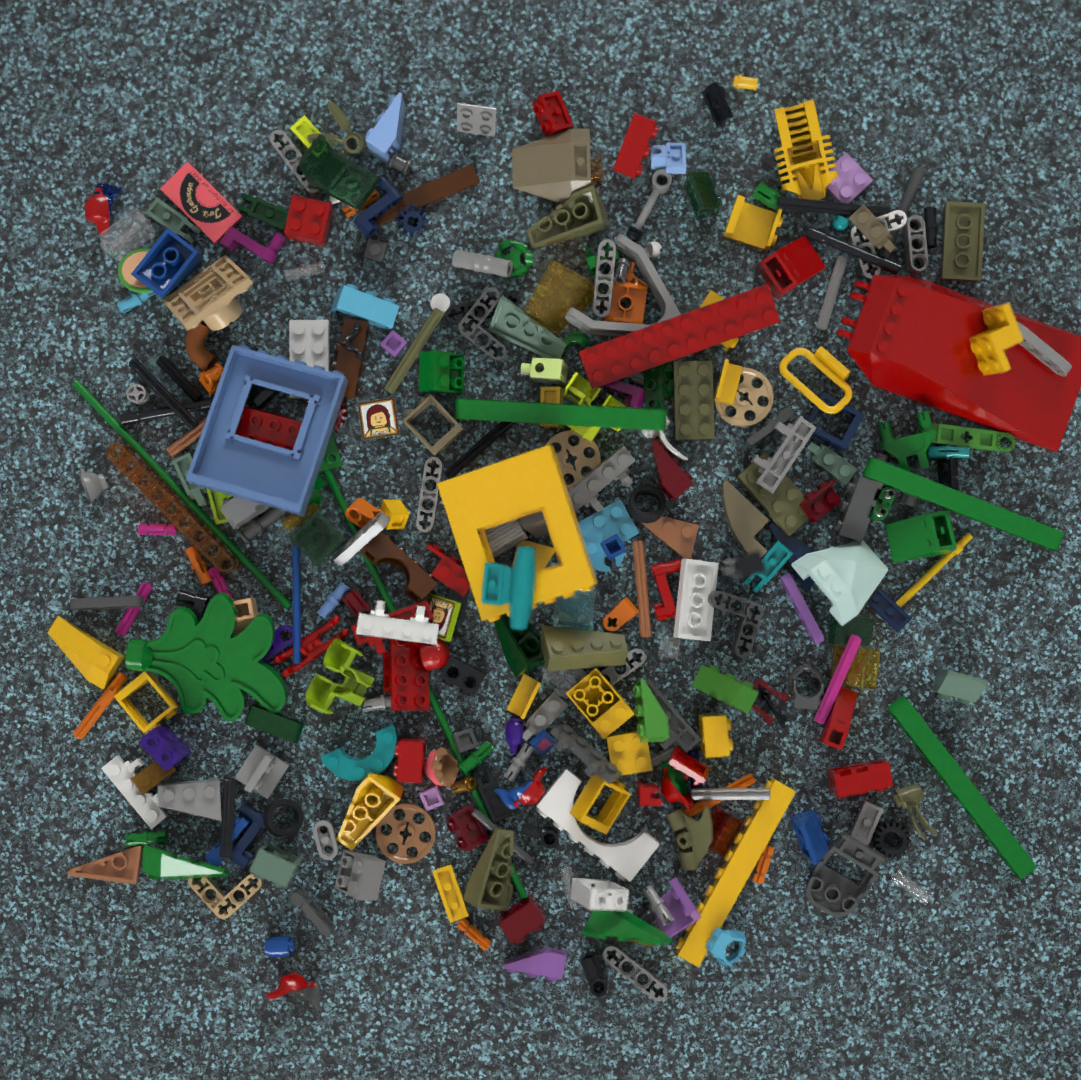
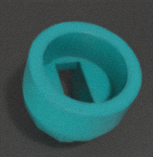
M836 215L833 220V227L837 231H842L848 227L850 220Z

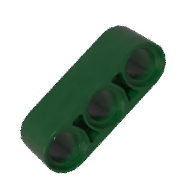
M251 704L244 724L293 743H298L305 725L298 720L279 713H271L266 708Z

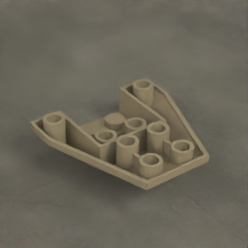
M568 129L512 149L513 189L563 204L571 198L570 196L574 192L591 186L590 129Z

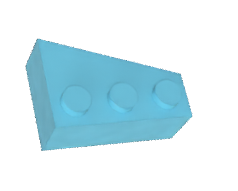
M347 284V286L343 285L337 289L330 311L334 313L339 311L347 314V317L353 319L355 317L368 321L371 325L390 330L393 328L400 306L396 305L392 299L384 298L382 300L377 298V294L366 291L364 293L359 291L357 286Z

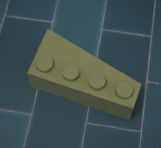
M542 625L540 644L547 671L625 665L628 648L623 634Z

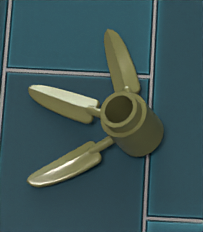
M328 101V108L342 130L346 129L348 135L342 140L339 139L338 135L315 133L308 135L307 139L330 146H337L338 143H343L346 151L344 153L339 152L322 171V177L331 175L346 162V155L348 153L362 152L367 146L365 136L361 133L351 132L349 120L332 101ZM355 140L358 141V146L355 145Z
M911 784L895 790L893 800L896 806H900L902 809H909L910 820L921 838L927 840L915 819L912 807L915 808L916 815L924 827L932 834H936L937 832L925 820L918 807L921 800L925 799L920 785Z

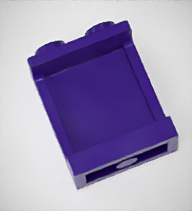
M166 724L152 728L139 741L141 746L165 771L169 770L173 765L179 766L192 753Z

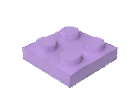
M846 152L835 162L837 167L829 170V172L838 171L839 177L835 178L826 187V191L838 203L849 204L872 183L873 179Z

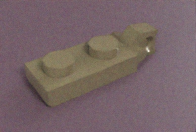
M864 204L849 217V220L874 247H877L879 250L883 247L889 254L896 249L890 241L893 236Z

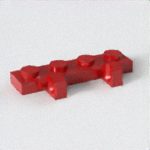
M428 601L388 613L389 618L410 620L411 617L416 618L417 606L425 607L424 617L429 618L428 622L434 620ZM358 624L351 626L358 646L369 643L370 647L375 645L378 655L386 653L382 642L386 638L356 634Z

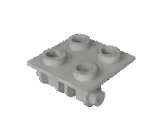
M457 103L458 132L495 137L497 126L496 108Z

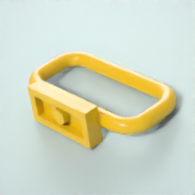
M822 346L816 350L815 354L806 348H795L781 360L779 365L781 375L821 411L827 414L838 413L852 399V389L845 382L851 371ZM796 356H804L844 391V397L836 405L828 406L787 369V365Z

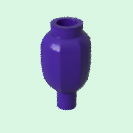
M510 717V721L506 724L505 738L510 745V753L512 754L518 753V745L523 741L524 723L520 717Z

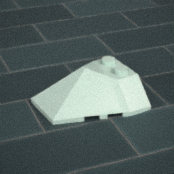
M864 540L862 542H852L807 553L791 564L803 580L810 576L833 603L829 611L841 626L859 614L889 570Z

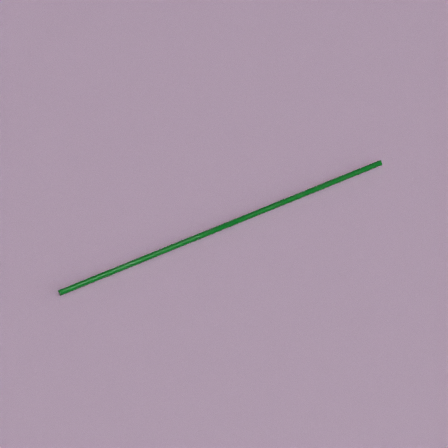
M331 469L323 471L354 536L359 529L345 515L348 505ZM362 554L382 600L385 601L388 613L396 611L376 566ZM429 683V702L459 765L465 759L462 753L458 754L452 737L453 733ZM471 772L467 775L463 774L464 778L467 776L473 777ZM476 786L471 792L479 811L492 821ZM511 861V866L513 867L511 880L520 900L527 897V894Z

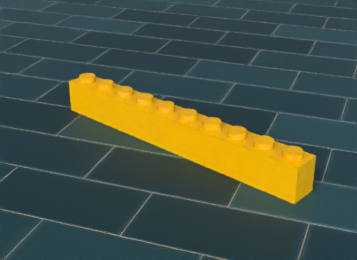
M774 778L770 781L767 780L763 787L770 789V799L755 801L753 805L754 811L751 816L748 815L746 817L742 833L739 832L736 835L732 851H727L723 867L717 869L713 885L707 887L703 903L699 902L696 909L702 918L686 927L684 937H680L676 943L677 955L697 967L700 966L708 952L705 946L716 927L721 928L796 793L795 790Z

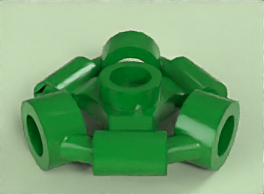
M509 239L498 244L495 257L513 262L514 271L510 277L504 278L510 279L515 276L518 278L528 272L527 269L533 265V252L527 249V245L517 240L515 242L509 241ZM513 246V251L507 255H504L502 253ZM522 253H525V265L520 263V255Z

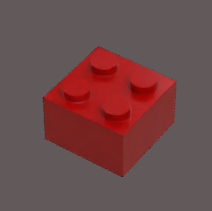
M292 195L284 234L288 239L326 247L334 213L332 204Z
M402 738L395 745V756H398V762L394 765V776L397 777V782L421 783L423 781L427 739Z

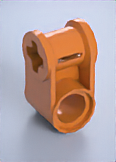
M218 362L214 364L213 368L200 373L199 381L211 396L216 393L224 369Z
M357 498L346 509L345 515L349 521L363 528L378 513L383 511L377 509L365 499Z
M625 597L605 616L602 625L606 631L614 632L631 620L639 610ZM608 618L611 620H616V622L614 623L616 625L615 628L613 626H607V624L609 623L607 620Z

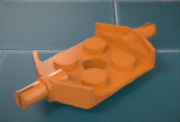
M634 262L631 264V269L627 271L624 284H621L622 279H620V284L613 281L610 313L604 317V321L643 324L648 285L634 276ZM627 298L631 301V306L623 308L620 301Z

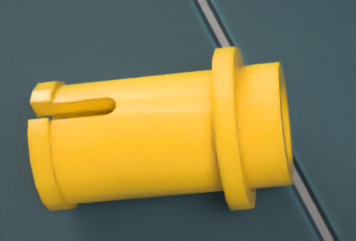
M738 74V76L734 75L732 87L736 88V90L742 88L756 91L758 78L744 77L741 74Z

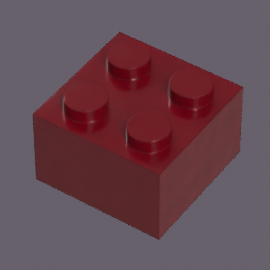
M533 893L508 909V911L502 913L499 917V925L511 944L516 941L521 943L528 937V933L533 930L534 932L539 931L545 926L544 923L546 922V913Z

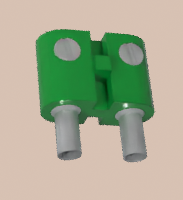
M885 487L880 490L878 489L874 500L877 502L875 507L872 506L869 515L871 521H879L886 518L895 498V491L892 488Z

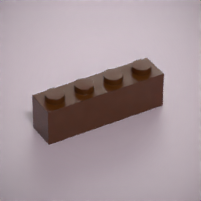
M344 318V323L341 322L339 334H342L341 340L336 344L338 357L337 361L333 362L332 371L342 372L348 380L343 399L357 401L364 357L358 359L356 353L346 350V346L341 345V341H345V336H349L355 331L353 328L354 324H360L361 330L350 341V344L362 352L365 357L370 324L368 321Z

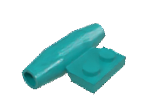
M518 546L512 569L504 564L485 563L481 603L499 606L509 603L510 628L527 629L531 615L536 580L535 548Z

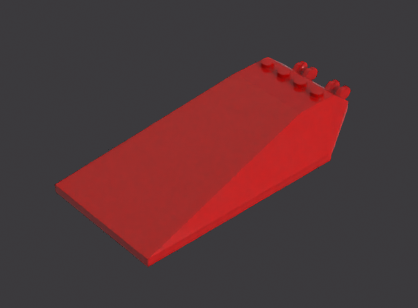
M874 275L870 285L858 280L854 282L855 287L865 290L867 293L864 296L857 292H851L850 298L862 302L863 305L857 321L845 317L841 318L840 322L854 328L853 332L838 329L836 333L839 336L850 339L846 351L872 384L871 386L989 429L1012 434L1014 438L1044 449L1058 452L1081 387V336L1013 312L1016 322L1027 327L1072 365V368L1067 376H1060L1017 343L1004 350L1011 368L1010 370L983 375L978 367L976 355L971 350L969 338L989 330L983 320L982 311L996 305L912 275Z

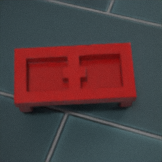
M637 781V801L639 805L662 806V800L659 798V795L655 794V792H660L655 783Z

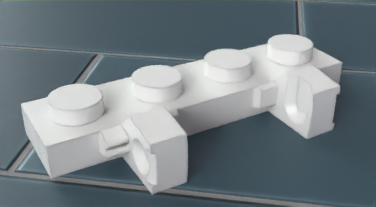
M377 600L376 611L371 610L370 615L359 614L356 631L358 635L433 645L437 643L439 624L428 623L429 618L424 617L425 607L417 606L416 618L411 617L410 620L389 618V614H384L385 601Z
M119 755L115 756L101 769L146 824L153 829L169 815L162 807L158 806V793L154 795L148 791L142 795L131 780L132 777L137 775L135 771L145 763L141 758H137L130 763L129 761L124 762Z

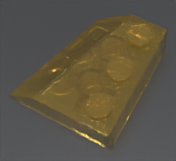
M551 260L524 312L539 324L558 334L569 324L565 316L571 307L581 312L593 301L594 284L586 277ZM598 288V292L602 294L603 291Z

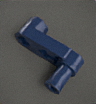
M385 174L380 175L375 180V183L385 195L359 214L353 221L365 238L371 237L379 229L375 221L394 208L404 198L398 188L394 187L386 178Z
M246 801L243 802L237 812L251 821V826L234 847L232 857L229 858L242 869L249 864L254 856L247 848L264 827V813L261 810L258 812Z

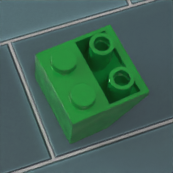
M437 350L419 353V392L430 394H464V355Z

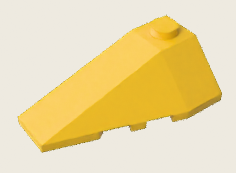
M57 616L48 631L49 636L89 682L105 690L125 656L60 616Z
M369 773L357 786L336 840L352 851L401 799L404 787L388 775Z

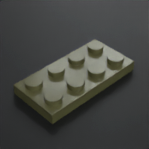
M946 201L944 203L940 280L981 281L985 203Z
M713 360L673 361L675 440L715 439Z
M765 452L759 458L767 460L770 456ZM752 463L736 477L737 480L787 537L790 536L809 519L799 505L805 500L804 495L787 475L784 476L774 493L771 494L755 483L761 473L757 471L759 467Z

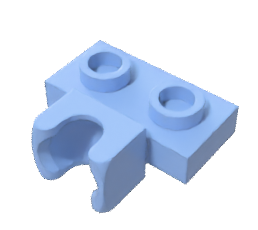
M686 143L653 145L651 149V169L660 170L666 167V173L686 174Z

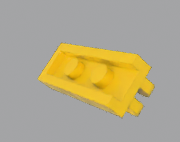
M452 864L432 871L449 922L452 923L468 917L469 913Z

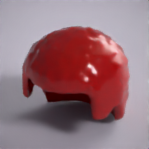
M437 638L436 645L420 644V657L426 670H435L446 665L450 657V651L444 640Z

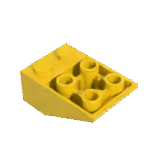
M597 668L566 692L568 697L603 739L635 714L633 709Z

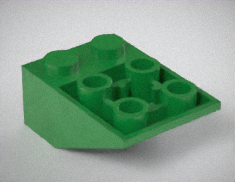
M948 510L927 513L885 525L893 563L951 554L957 548Z

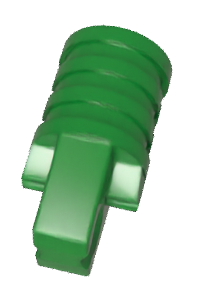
M760 182L752 195L753 198L761 201L767 207L777 211L780 209L777 208V199L783 196L767 184H764V182Z

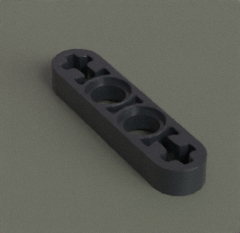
M502 294L507 299L512 298L517 302L514 304L517 307L520 306V299L517 294ZM489 297L486 301L481 299L480 303L487 306L491 300L495 301L497 297ZM476 301L449 307L445 313L448 323L459 325L463 315H459L457 320H453V318H449L452 315V311L460 314L462 313L461 309L465 308L466 315L468 309ZM476 306L479 309L476 317H483L485 314L484 307ZM495 311L490 312L486 318L493 317ZM468 315L467 318L471 319L469 322L476 321V319Z

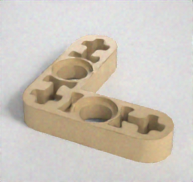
M251 873L227 895L210 877L202 878L200 880L201 883H195L194 880L196 878L188 879V884L218 918L226 919L262 887L264 880L258 879L256 883L258 886L253 885L247 890L245 887L251 882V879L256 878L253 876L254 873ZM208 883L209 885L205 887L203 891H201L200 888H202L203 885ZM208 889H213L216 892L215 899L207 898L206 891ZM240 890L244 893L242 901H237L234 898L235 891ZM231 901L232 905L227 909V912L222 913L220 905L224 907Z

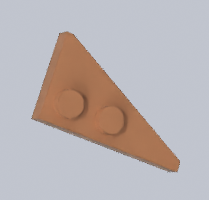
M663 516L653 523H642L684 559H691L699 525Z
M138 845L72 868L67 872V876L136 885L139 881L144 845Z

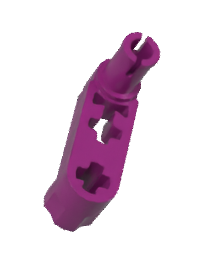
M229 227L220 244L234 253L240 245L272 265L278 256L277 252L284 241H286V238L275 232L269 244L263 247L233 227Z
M619 380L600 386L609 391L627 396L624 402L625 406L633 408L642 407L645 398L644 389Z

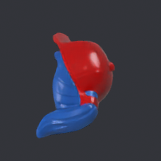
M543 767L534 774L532 780H527L522 786L512 788L508 792L503 789H494V792L500 796L502 802L509 809H516L522 804L532 805L539 803L541 797L546 792L542 778L548 768Z

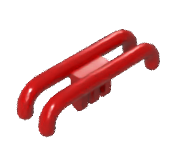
M334 616L301 640L300 651L306 656L301 659V664H293L283 670L282 675L284 677L294 674L326 652L335 638L342 641L349 635V630L343 629L324 644L319 638L340 622L339 616ZM293 646L274 657V663L279 664L293 655Z

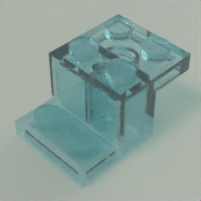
M596 584L593 585V590L582 593L580 589L574 591V596L565 599L563 595L555 597L553 627L593 631Z

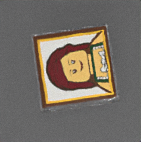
M395 396L356 402L362 441L401 436Z

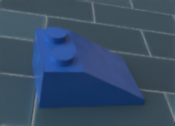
M167 228L131 275L163 299L193 272L204 257L195 248Z
M811 809L791 816L790 820L803 855L813 865H816L829 851L827 844L830 841L826 832H822L820 825L823 822L820 814H816Z

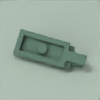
M810 442L805 450L813 455L811 457L814 461L813 463L844 485H847L858 470L827 446L822 444L817 446Z
M188 452L172 460V463L187 496H190L191 500L196 499L199 507H204L209 504L205 496L207 489L185 480L193 459L192 454Z

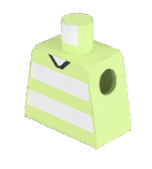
M532 358V364L522 363L521 375H530L534 382L566 385L568 365L563 359Z

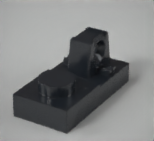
M713 82L701 92L717 127L723 126L734 117L726 101L728 95L724 86L719 87L717 82Z

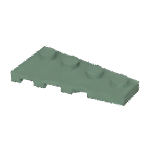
M503 295L500 297L488 331L544 358L561 359L567 344Z

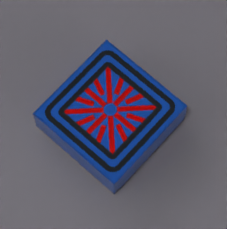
M544 729L529 742L542 757L557 744Z

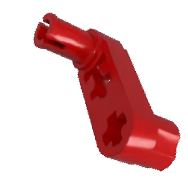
M680 558L667 563L660 562L651 565L661 600L660 603L653 605L658 622L676 616V608L666 577L668 574L680 571Z

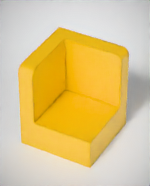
M400 499L383 500L380 510L390 518L385 528L387 530L404 529L410 513Z

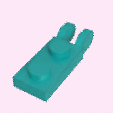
M779 540L762 557L766 571L757 573L762 579L753 587L752 591L755 593L771 580L793 554ZM756 574L746 577L743 583L748 585Z

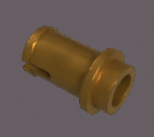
M467 776L464 780L454 782L450 788L451 790L457 788V790L452 791L456 795L465 791L472 792L476 788L477 783L474 777Z

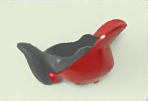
M295 972L282 976L279 980L278 988L265 994L267 999H276L281 996L289 998L293 996L301 1000L311 1001L315 1009L318 1011L322 1010L320 1006L321 987L319 983L307 981L302 975Z

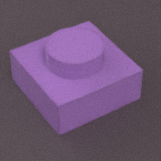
M392 330L381 342L380 346L396 358L408 343Z

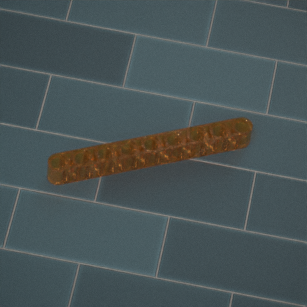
M116 443L108 446L106 450L107 457L220 572L233 573L237 570V559L128 448ZM118 448H120L121 455L120 457L116 458L114 453ZM134 462L135 469L129 472L128 465ZM148 476L149 482L143 486L141 481L143 477ZM161 490L163 495L161 499L157 500L155 493ZM171 504L176 505V511L173 514L169 512ZM186 517L190 519V525L187 528L182 524ZM202 531L204 538L198 542L196 534ZM213 545L218 549L217 554L214 556L210 554V548ZM226 559H229L232 564L228 570L223 566Z

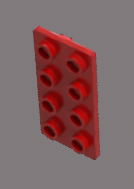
M244 407L235 435L293 451L302 422L258 408Z
M390 639V651L383 653V692L391 693L392 711L429 710V670L424 668L419 650L421 643Z

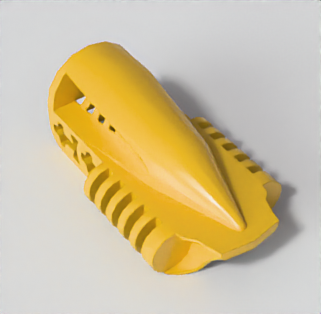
M814 99L804 101L796 106L774 109L782 146L774 149V154L783 152V154L776 156L775 159L776 161L785 159V161L777 163V168L786 166L785 169L778 171L779 175L788 173L787 176L780 178V182L789 180V183L781 185L782 191H791L797 194L799 199L821 200L825 198L826 187L835 178H838L839 175L838 171L829 172L830 169L836 168L837 165L836 163L827 164L834 161L835 156L826 158L827 155L833 154L834 151L833 149L824 150L831 147L832 142L823 143V141H827L831 137L830 135L821 136Z

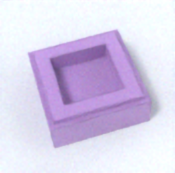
M438 785L419 792L426 811L445 804Z

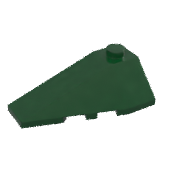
M506 613L499 615L500 619L494 621V625L505 659L515 677L529 673L544 664L540 636L531 629L532 624L528 622L527 629L525 630L510 628V616L507 617Z

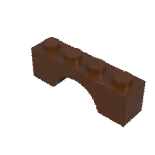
M379 532L361 551L375 566L382 563H390L399 567L406 577L404 593L416 604L423 602L438 584L436 579L430 573H426L416 560H412L407 556L406 551L402 547L396 546L392 542L391 537L386 533Z

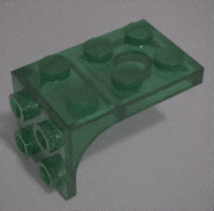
M322 134L312 142L299 161V166L310 186L358 211L381 182L378 175L340 156L329 145L326 137Z

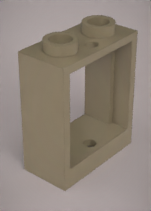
M430 395L429 397L424 396L421 398L416 409L407 411L403 416L405 419L402 422L437 457L464 430L441 404ZM432 404L453 426L433 446L411 424Z

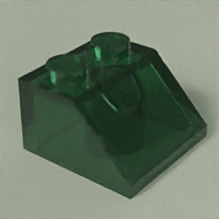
M708 172L688 173L684 187L696 220L699 221L719 214L722 201L719 195L716 196L714 178L710 177Z

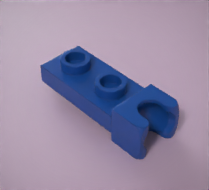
M245 816L242 819L238 817L234 821L233 843L251 822ZM216 844L204 857L211 865L216 867L224 860V858L220 857L219 844Z

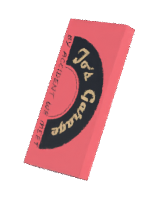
M189 162L184 164L160 188L215 244L224 237L229 227H234L243 218Z

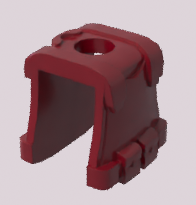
M758 679L753 683L752 689L756 690L760 685L784 703L790 698L787 693H779L762 679ZM753 704L751 709L761 715L765 723L771 725L775 719Z

